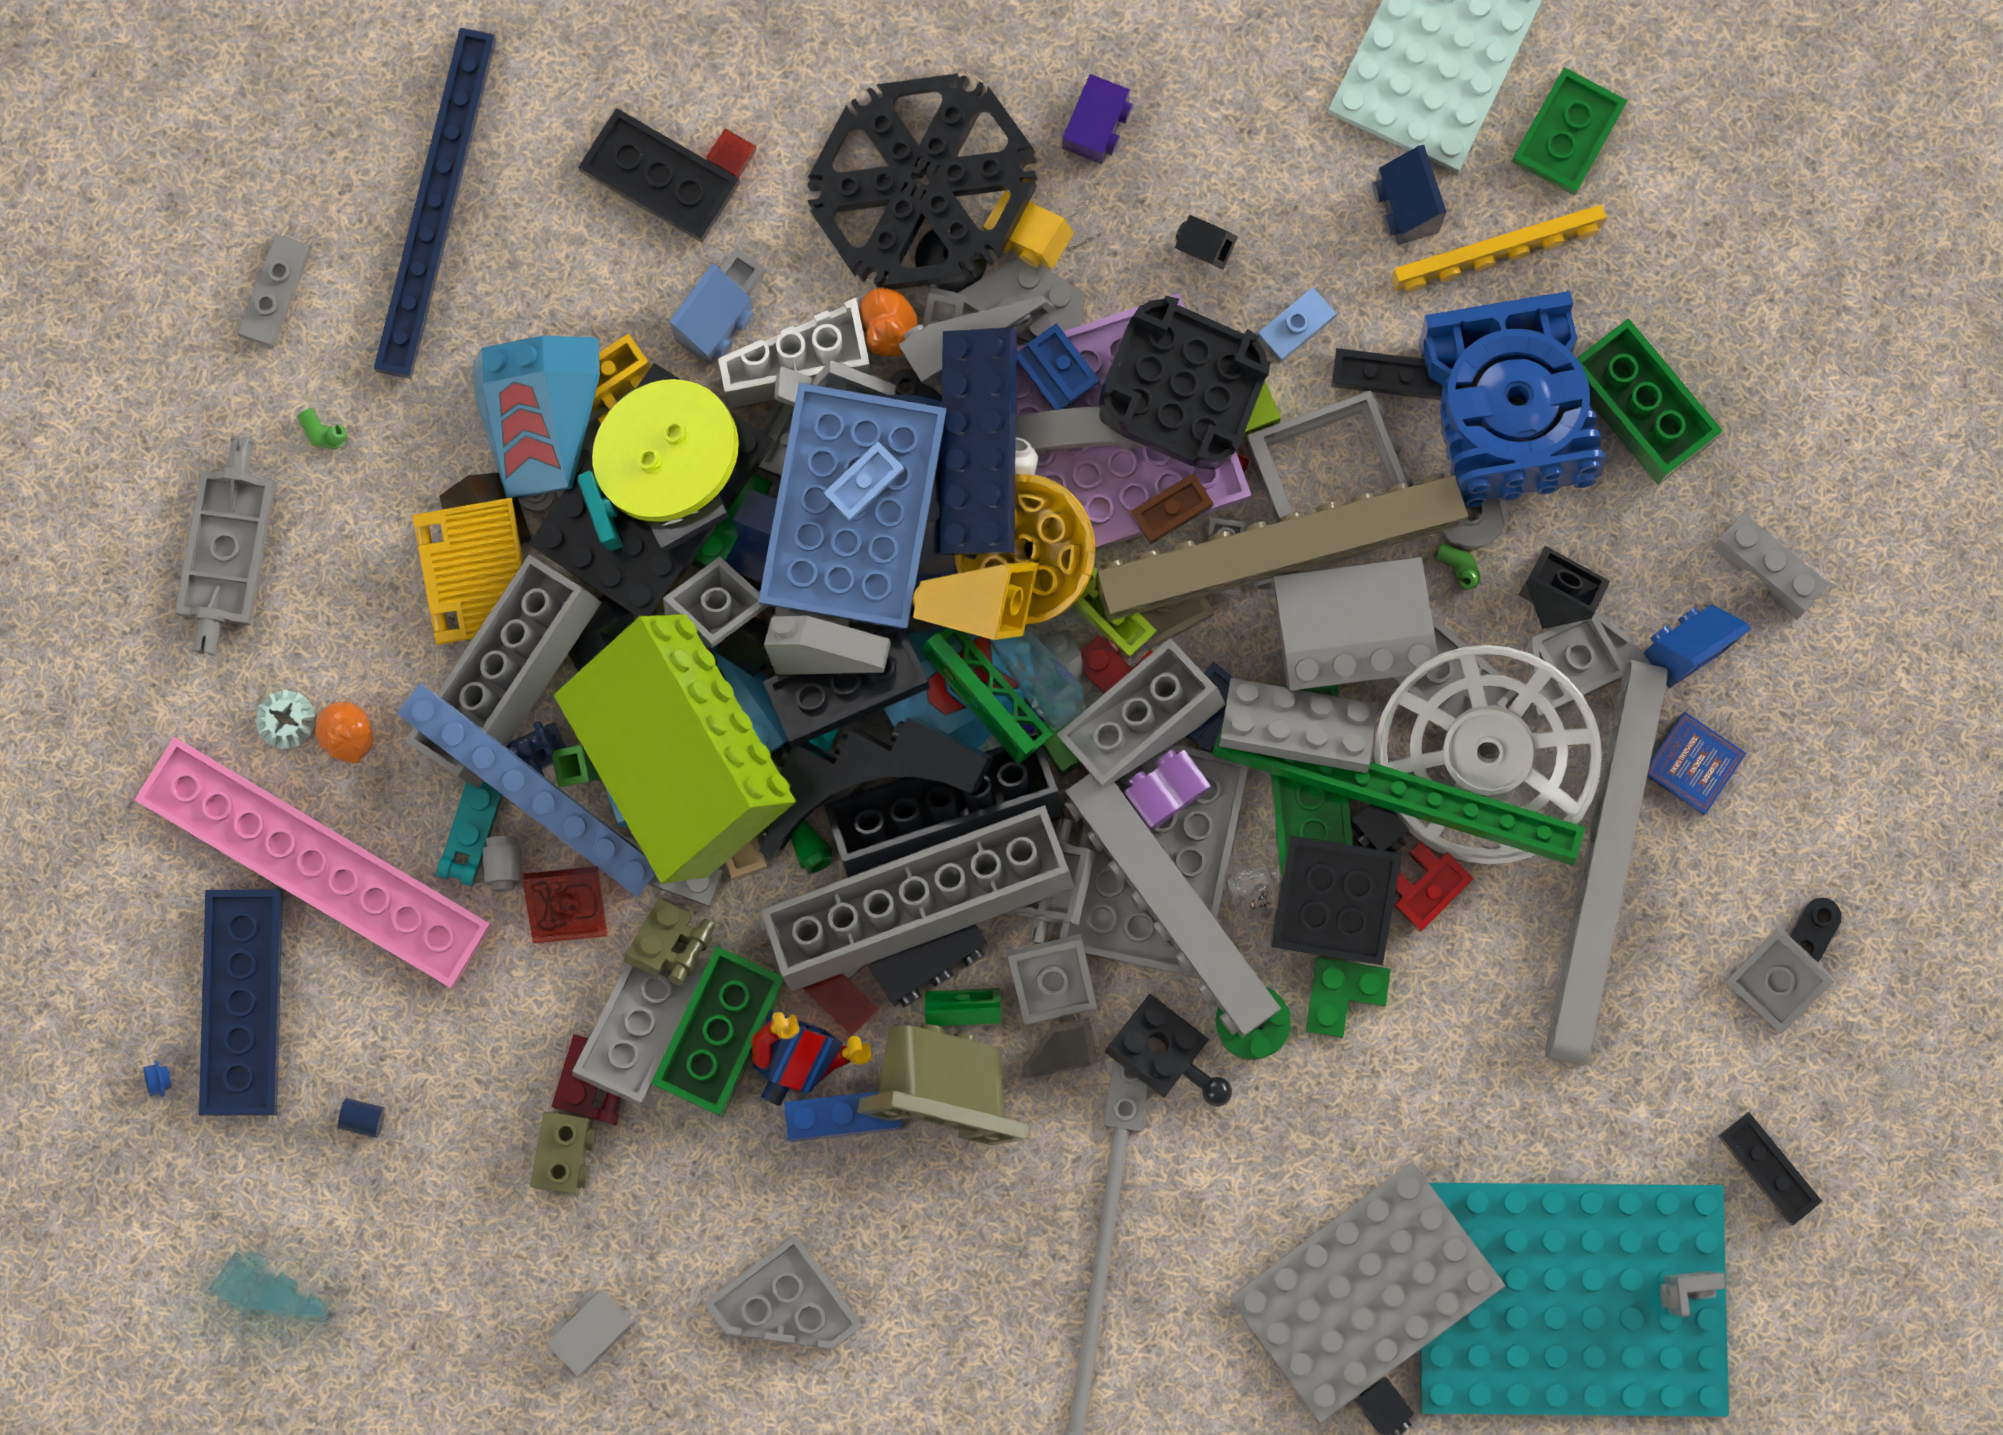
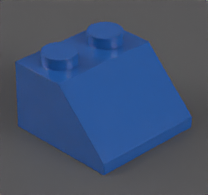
M1712 604L1701 612L1695 607L1678 619L1681 625L1671 630L1667 625L1651 636L1650 639L1653 644L1643 653L1652 665L1667 668L1666 685L1670 689L1728 650L1749 632L1751 627L1747 622Z

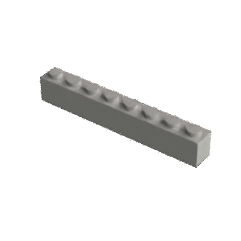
M1089 773L1065 791L1064 797L1067 802L1063 804L1064 808L1075 822H1078L1080 819L1089 830L1085 836L1097 852L1105 851L1111 860L1107 865L1115 878L1120 883L1126 880L1134 891L1130 894V897L1142 913L1148 910L1156 921L1152 927L1164 943L1170 940L1179 952L1174 957L1181 968L1187 974L1193 971L1201 983L1197 986V989L1208 1004H1212L1215 1001L1223 1014L1219 1018L1229 1033L1234 1035L1237 1032L1241 1038H1244L1277 1014L1281 1009L1115 782L1104 788Z

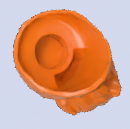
M875 288L863 297L859 306L862 329L866 334L865 343L869 351L876 356L899 357L904 353L898 344L906 340L904 338L906 332L918 325L917 315L902 293L889 288Z
M347 701L335 702L325 707L317 716L315 723L317 741L320 747L333 758L343 762L360 763V759L369 753L374 740L373 730L366 713L359 706Z

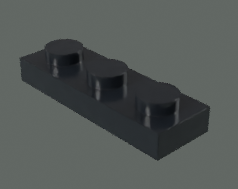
M1336 348L1331 387L1359 391L1371 390V392L1433 400L1441 399L1443 385L1429 377L1425 359Z
M1746 1112L1718 1135L1722 1143L1791 1226L1795 1225L1823 1202L1750 1112Z

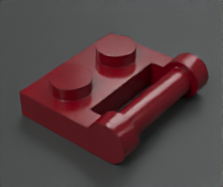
M573 1034L551 1107L617 1126L620 1116L617 1114L621 1098L607 1092L602 1109L592 1107L598 1087L572 1076V1071L589 1039Z

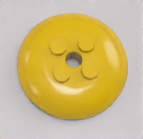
M1017 474L1015 475L1014 553L978 554L975 560L964 555H954L957 572L963 573L1002 564L1031 561L1039 563L1026 624L1044 622L1068 610L1079 599L1089 583L1095 562V539L1092 525L1083 506L1065 487L1042 476ZM1027 540L1034 543L1032 545L1033 554L1031 559L1024 552V544Z

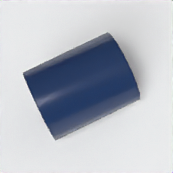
M345 1098L340 1109L337 1127L341 1130L378 1138L385 1118V1107Z

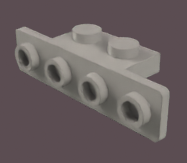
M830 360L814 378L789 368L781 367L777 371L774 398L777 401L794 407L799 383L879 397L895 395L896 385L881 380L877 376L868 375L850 368L843 363Z

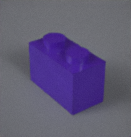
M1089 74L1063 135L1062 149L1100 164L1103 163L1106 154L1113 156L1120 136L1115 134L1120 122L1127 123L1133 108V103L1129 102L1130 89Z

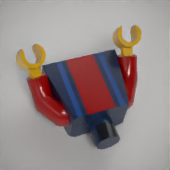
M769 1010L764 1027L752 1036L753 1068L768 1079L761 1097L778 1106L782 1105L789 1088L810 1093L820 1081L834 1070L850 1062L858 1065L865 1064L872 1058L870 1044L865 1043L862 1045L861 1038L851 1036L847 1040V1046H845L842 1041L828 1030L798 1020L795 1014L787 1016L782 1012Z

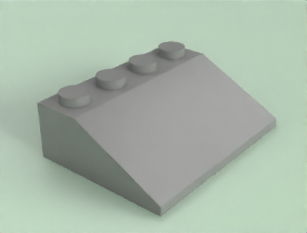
M1422 557L1273 576L1286 685L1290 691L1409 675L1424 662L1438 656ZM1439 667L1431 670L1430 672L1439 671Z

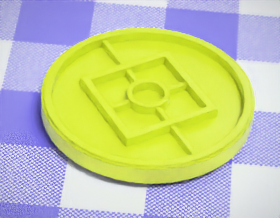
M677 379L661 380L646 384L623 397L608 412L601 423L595 437L592 454L596 480L606 497L619 510L631 517L652 522H664L683 518L707 505L718 495L729 480L738 455L737 428L731 413L723 402L712 391L700 384Z

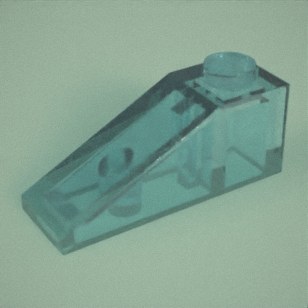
M1026 626L1023 636L999 640L986 638L1033 709L1054 731L1077 718L1085 711L1082 684Z

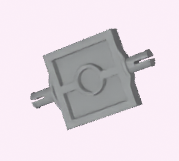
M1066 818L1058 819L1056 836L1075 887L1010 911L1018 915L1028 916L1034 920L1029 939L1031 943H1044L1048 924L1064 922L1079 925L1096 852L1087 848L1075 847L1068 843L1074 821Z

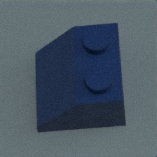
M1423 144L1380 167L1377 172L1376 181L1372 182L1376 201L1378 203L1383 202L1387 215L1383 216L1385 229L1388 236H1395L1397 245L1438 234L1447 213Z

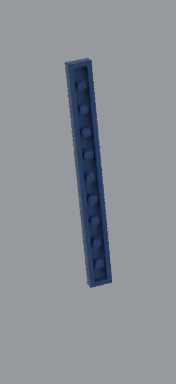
M461 27L459 29L374 365L376 372L412 379L497 41L495 34Z

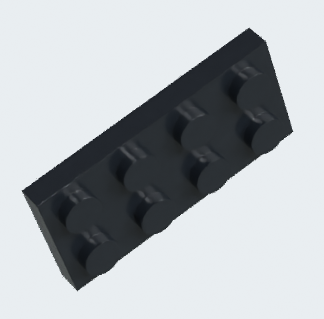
M618 108L614 110L578 166L581 173L702 243L740 184L739 178Z
M886 627L872 633L888 638L891 643L884 672L776 675L763 681L792 748L931 688L904 629Z

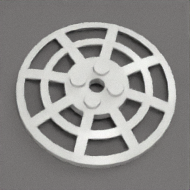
M1480 645L1444 652L1424 662L1402 681L1383 710L1376 732L1374 758L1376 764L1406 773L1414 772L1415 776L1429 780L1431 779L1427 774L1426 768L1446 765L1451 777L1456 781L1455 788L1479 795L1492 796V799L1509 804L1507 792L1516 788L1524 780L1540 793L1529 803L1521 806V808L1537 812L1551 800L1568 814L1563 821L1578 824L1594 798L1600 778L1602 751L1600 734L1594 715L1584 696L1568 677L1550 663L1530 653L1510 647ZM1496 655L1510 657L1527 662L1538 669L1527 684L1505 676L1480 675L1475 656ZM1460 659L1465 678L1443 687L1428 702L1408 692L1419 679L1431 670L1449 661ZM1551 677L1561 684L1572 697L1584 718L1586 728L1564 730L1563 723L1556 710L1539 693ZM1483 686L1503 687L1516 691L1519 695L1508 709L1488 705ZM1468 689L1472 708L1457 718L1438 708L1450 696ZM1532 702L1545 714L1553 731L1531 733L1521 717ZM1400 704L1419 714L1411 734V756L1388 762L1389 729L1394 713ZM1430 720L1448 732L1443 749L1422 754L1423 734L1426 724ZM1484 742H1492L1497 745L1500 754L1496 758L1486 759L1480 755L1478 747ZM1590 743L1589 774L1583 792L1578 801H1576L1559 788L1567 768L1568 745ZM1556 746V764L1549 780L1532 768L1535 749ZM1395 812L1408 827L1409 832L1418 840L1443 855L1448 852L1455 859L1472 863L1500 864L1511 863L1536 855L1500 844L1501 848L1487 849L1450 843L1439 836L1445 826L1431 822L1426 826L1415 817Z

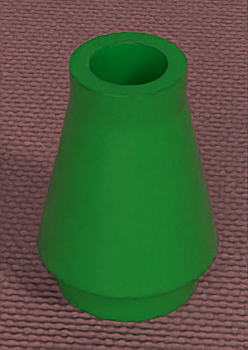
M805 820L795 831L791 841L800 868L806 869L808 874H814L825 869L833 862L834 857L831 854L833 849Z

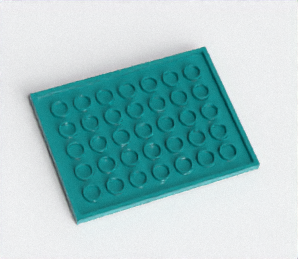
M1428 1182L1506 1286L1420 1349L1421 1414L1729 1417L1726 1289L1715 1290L1716 1297L1688 1298L1690 1316L1684 1317L1669 1314L1668 1307L1663 1308L1660 1298V1285L1665 1284V1275L1704 1271L1724 1273L1726 1285L1724 1185Z

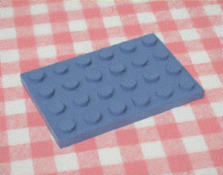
M805 383L798 384L759 604L886 627L908 629L947 408ZM878 441L904 467V471L849 522L823 493Z

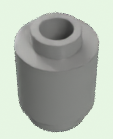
M496 836L487 838L486 847L483 848L485 884L492 885V891L495 892L515 890V884L522 882L521 849L516 844V837Z

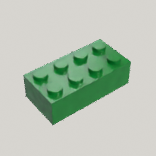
M1629 318L1577 357L1588 380L1590 404L1658 485L1714 443L1723 430Z
M716 946L651 1084L724 1118L753 1056L752 1036L764 1027L769 1010L774 1011L786 986L782 975Z

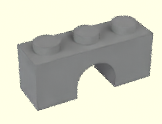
M1744 512L1712 548L1738 571L1747 570L1759 577L1770 589L1771 594L1769 597L1797 620L1829 585V583Z

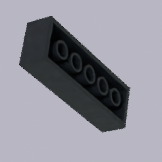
M1038 735L1031 736L1030 738L1034 741L1038 738ZM1003 746L985 751L994 759L978 791L973 793L940 781L906 777L824 804L847 877H852L1044 805L1051 821L1065 817L1059 791L1042 746L1019 765Z

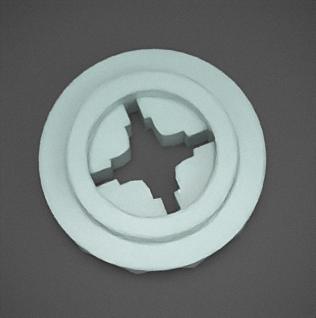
M283 689L280 692L269 694L267 699L258 705L255 722L259 735L266 743L279 749H291L303 744L310 737L315 727L316 718L313 706L307 698L299 692ZM291 708L290 717L294 719L298 726L285 724L282 729H279L280 722L272 712L285 714Z

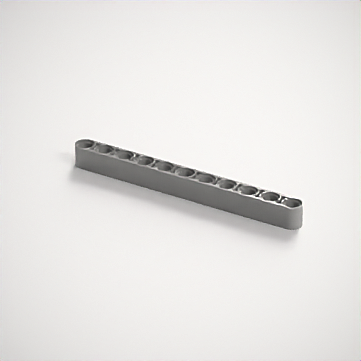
M1629 660L1623 672L1546 1041L1545 1055L1550 1059L1584 1066L1589 1058L1667 682V668Z

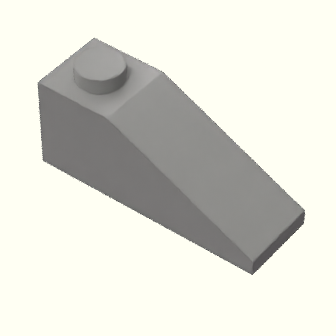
M773 616L764 643L776 675L884 672L891 645L888 638L811 616Z

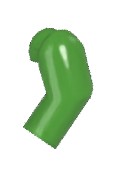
M1441 543L1435 560L1453 567L1461 588L1470 590L1476 587L1480 582L1481 576L1474 556L1466 551Z

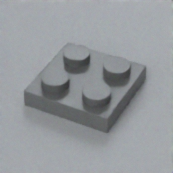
M1778 927L1726 980V983L1782 1034L1834 982L1835 978L1784 930Z
M1080 934L1007 951L1024 1025L1098 1008Z

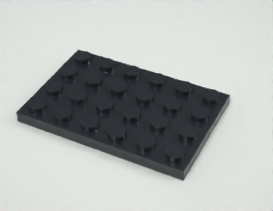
M653 363L637 388L656 381L681 379ZM731 411L729 412L737 428L739 445L733 472L723 489L719 492L727 512L775 443L773 438ZM592 451L576 474L572 489L565 490L529 542V545L636 617L656 616L664 605L663 598L675 589L719 523L663 553L648 521L631 517L616 507L618 516L613 519L623 547L614 551L608 550L598 538L577 479L578 475L587 471H591L594 474Z

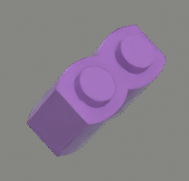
M1174 750L1169 751L1155 762L1158 766L1156 770L1148 775L1141 771L1125 783L1128 789L1123 792V795L1150 831L1200 798L1211 787L1185 750L1178 754Z

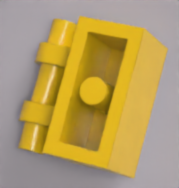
M629 333L599 352L600 376L591 412L603 406H606L610 411L618 403L617 399L632 389L635 390L651 368L649 361ZM609 411L597 418L600 425Z

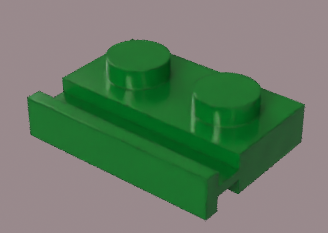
M1000 988L925 991V1024L952 1026L1001 1023Z

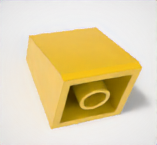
M1031 561L1002 564L920 581V586L915 590L912 600L913 607L915 608L913 618L992 640L1023 636L1039 563Z

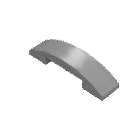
M1100 407L1060 409L1016 417V437L1029 442L1037 455L1047 454L1046 450L1111 445H1120V449L1146 447L1121 436L1104 424L1099 417Z

